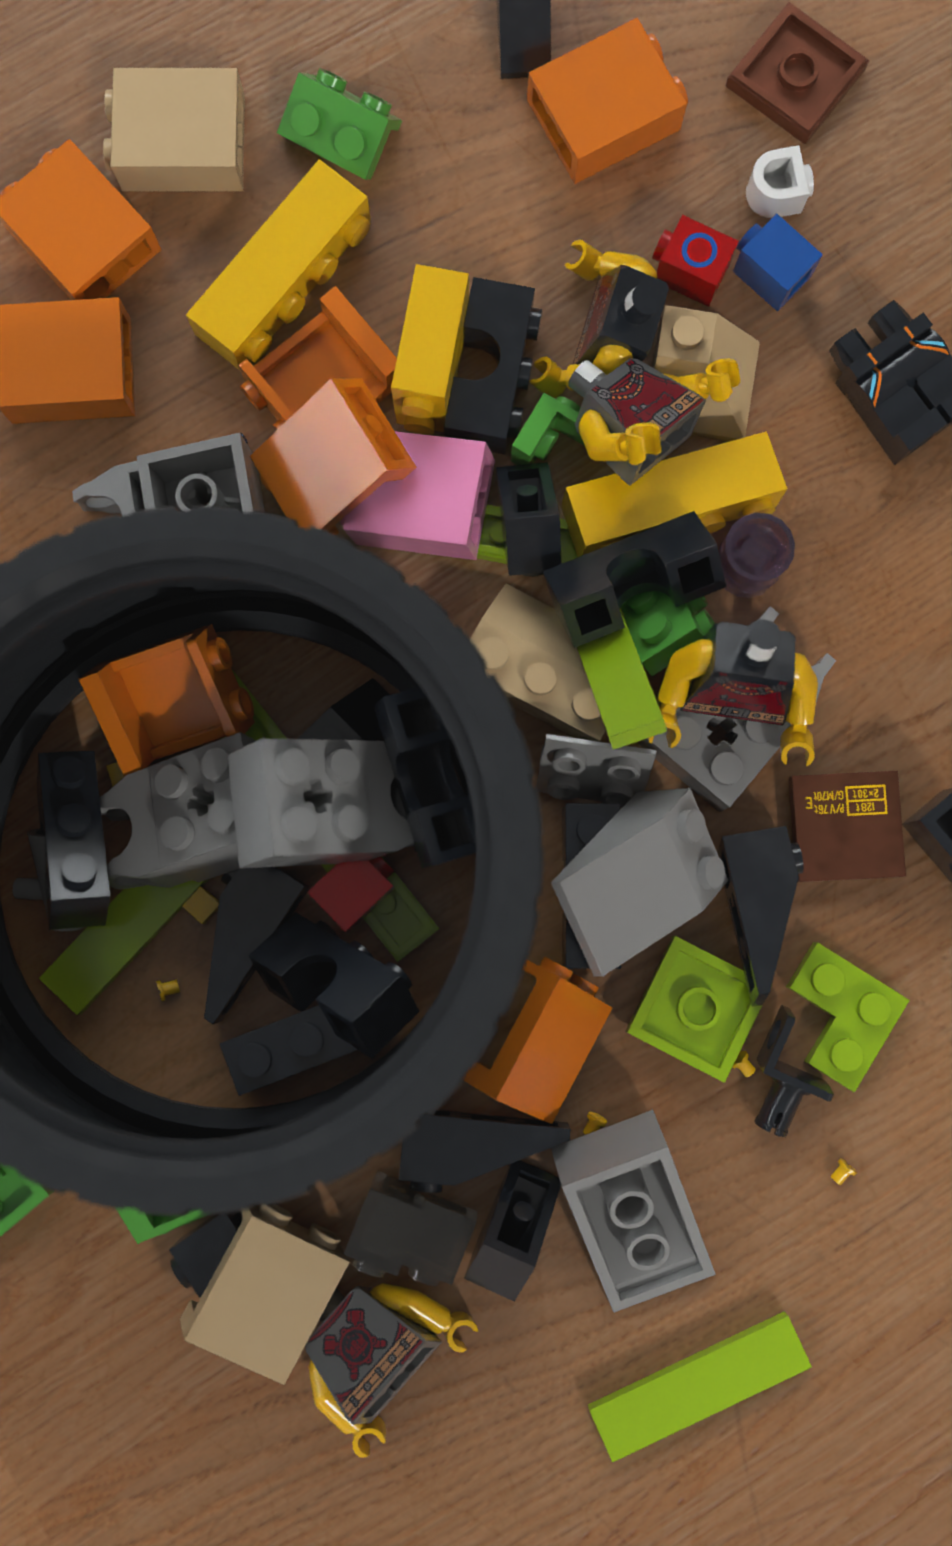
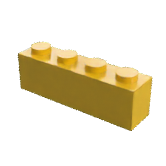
M319 159L186 313L194 334L238 370H240L238 365L245 359L254 363L259 361L269 350L272 344V336L284 322L286 324L291 323L300 314L305 305V297L315 285H323L331 278L337 268L338 258L349 245L355 247L365 238L371 225L368 196Z
M766 431L662 460L631 486L615 473L566 487L561 509L567 521L577 557H580L692 511H695L710 534L722 529L726 522L744 517L746 522L761 520L775 512L776 506L788 488Z

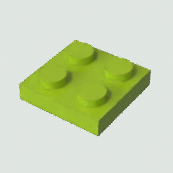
M672 936L625 1032L725 1083L762 1005L752 1007L742 969L677 936Z

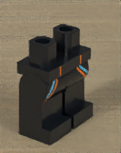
M893 300L874 314L868 321L869 326L881 340L880 344L871 349L855 328L838 339L829 352L842 372V375L835 384L844 395L847 393L857 413L892 463L896 465L952 424V356L942 337L930 328L933 324L924 312L915 319H912Z

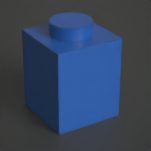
M776 213L763 228L758 223L753 225L739 241L736 249L740 254L733 272L778 312L812 277L823 254Z

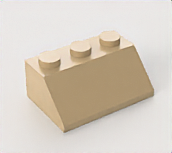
M505 584L481 618L470 639L486 660V673L488 676L493 674L496 676L511 705L574 738L600 742L606 729L577 647L574 648L556 610Z

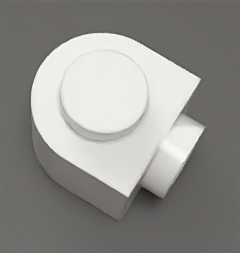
M800 146L768 151L756 161L746 188V199L750 208L758 215L772 218L776 213L780 217L800 214L808 197L812 196L814 189L813 173L809 164L803 165Z

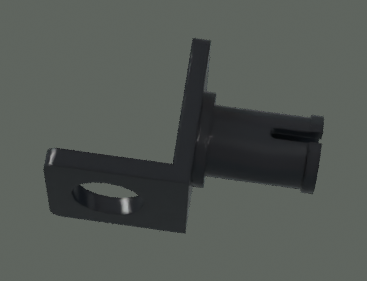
M783 1005L780 1006L757 1057L762 1072L769 1075L774 1081L759 1114L754 1120L756 1125L769 1133L773 1127L775 1129L774 1134L779 1137L787 1136L789 1126L804 1095L812 1094L831 1102L834 1096L832 1089L825 1080L778 1060L796 1020L790 1008Z

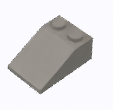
M691 788L637 792L555 877L551 884L593 976L603 977L703 912L728 882V878L725 873L724 864L717 854L707 830L704 816L698 808Z
M653 1110L551 1148L562 1189L613 1312L716 1275Z

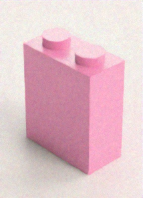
M395 431L417 468L403 480L384 482L340 521L343 530L357 545L476 560L495 459L487 443L484 441Z

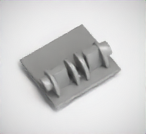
M546 734L545 744L542 746L536 788H538V792L548 793L550 796L561 800L582 798L601 801L603 804H620V808H623L637 792L645 791L657 750L623 746L613 750L611 743Z

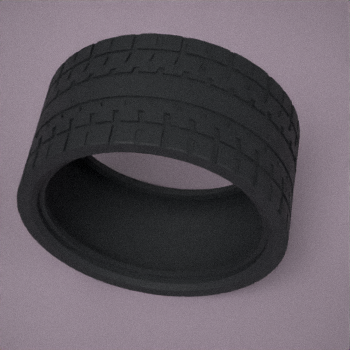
M177 506L132 511V514L113 515L73 527L74 532L64 536L58 533L22 550L18 553V556L8 562L4 561L0 564V854L8 807L19 776L33 749L50 724L83 691L79 678L98 663L209 624L213 625L215 632L259 631L303 638L330 647L359 661L386 679L400 692L421 687L439 713L452 739L450 742L452 761L458 772L464 792L467 795L470 794L477 845L475 890L468 926L457 960L440 994L411 1032L384 1057L359 1074L330 1089L285 1103L261 1107L221 1108L174 1101L144 1091L114 1076L90 1060L61 1033L45 1014L30 991L15 960L8 938L0 896V1165L4 1167L9 1166L18 1171L20 1176L60 1194L71 1191L77 1193L78 1200L119 1210H124L125 1208L138 1209L139 1213L187 1215L192 1209H201V1215L246 1210L250 1209L252 1205L263 1203L265 1206L310 1192L315 1183L319 1181L327 1185L368 1164L371 1157L378 1153L382 1155L419 1127L420 1117L425 1112L431 1116L463 1081L465 1074L470 1068L475 1066L497 1032V1022L502 1014L506 1015L522 978L527 956L530 954L539 911L536 910V905L542 893L544 849H542L543 825L538 788H532L534 770L521 729L517 728L514 720V711L494 674L488 676L485 671L486 660L459 625L455 626L449 620V614L417 584H414L412 587L405 582L403 573L369 551L364 550L363 552L355 548L350 541L311 525L308 529L299 527L296 520L258 511H251L249 513L239 511L238 508L192 506L191 511H180Z

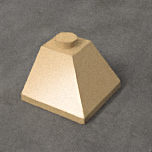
M665 305L657 330L652 368L659 372L679 377L696 373L706 374V367L719 359L730 358L738 363L740 384L732 387V394L725 401L716 402L709 395L691 435L726 441L744 438L746 436L760 342L717 313Z

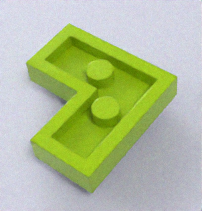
M813 942L786 986L789 990L831 1015L804 1062L848 1090L855 1092L910 1000L820 943Z

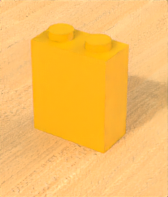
M419 264L415 265L391 385L396 423L404 425V429L411 433L433 435L434 431L444 432L453 378L458 377L464 347V322L469 301V273Z

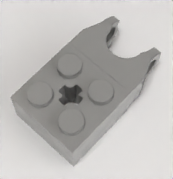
M240 433L136 456L137 461L116 465L94 480L72 491L74 502L78 503L83 511H103L110 514L120 513L122 516L132 514V511L175 506L180 511H191L192 506L238 508L242 512L251 513V511L265 513L258 469L250 458L253 452Z
M770 606L759 619L773 622L779 613ZM828 653L823 658H820L814 666H811L818 680L816 701L824 676L836 662ZM677 707L676 716L681 731L679 743L675 747L669 748L666 739L667 732L655 735L652 743H649L647 738L639 746L644 749L657 750L655 757L657 761L717 811L721 812L731 807L780 748L781 734L785 729L791 727V723L785 721L782 726L680 711V707ZM707 724L713 727L717 725L723 727L727 733L725 736L728 737V742L721 741L717 745L712 744L708 739L712 731L706 728Z
M239 732L128 774L107 793L100 796L101 815H105L111 821L130 819L132 823V836L128 846L107 865L109 887L127 889L149 885L170 888L191 880L201 882L239 869L227 755L257 740Z
M259 739L227 755L240 868L323 865L351 861H369L385 856L387 853L397 852L404 847L415 846L408 820L397 812L391 799V784L395 776L384 741Z

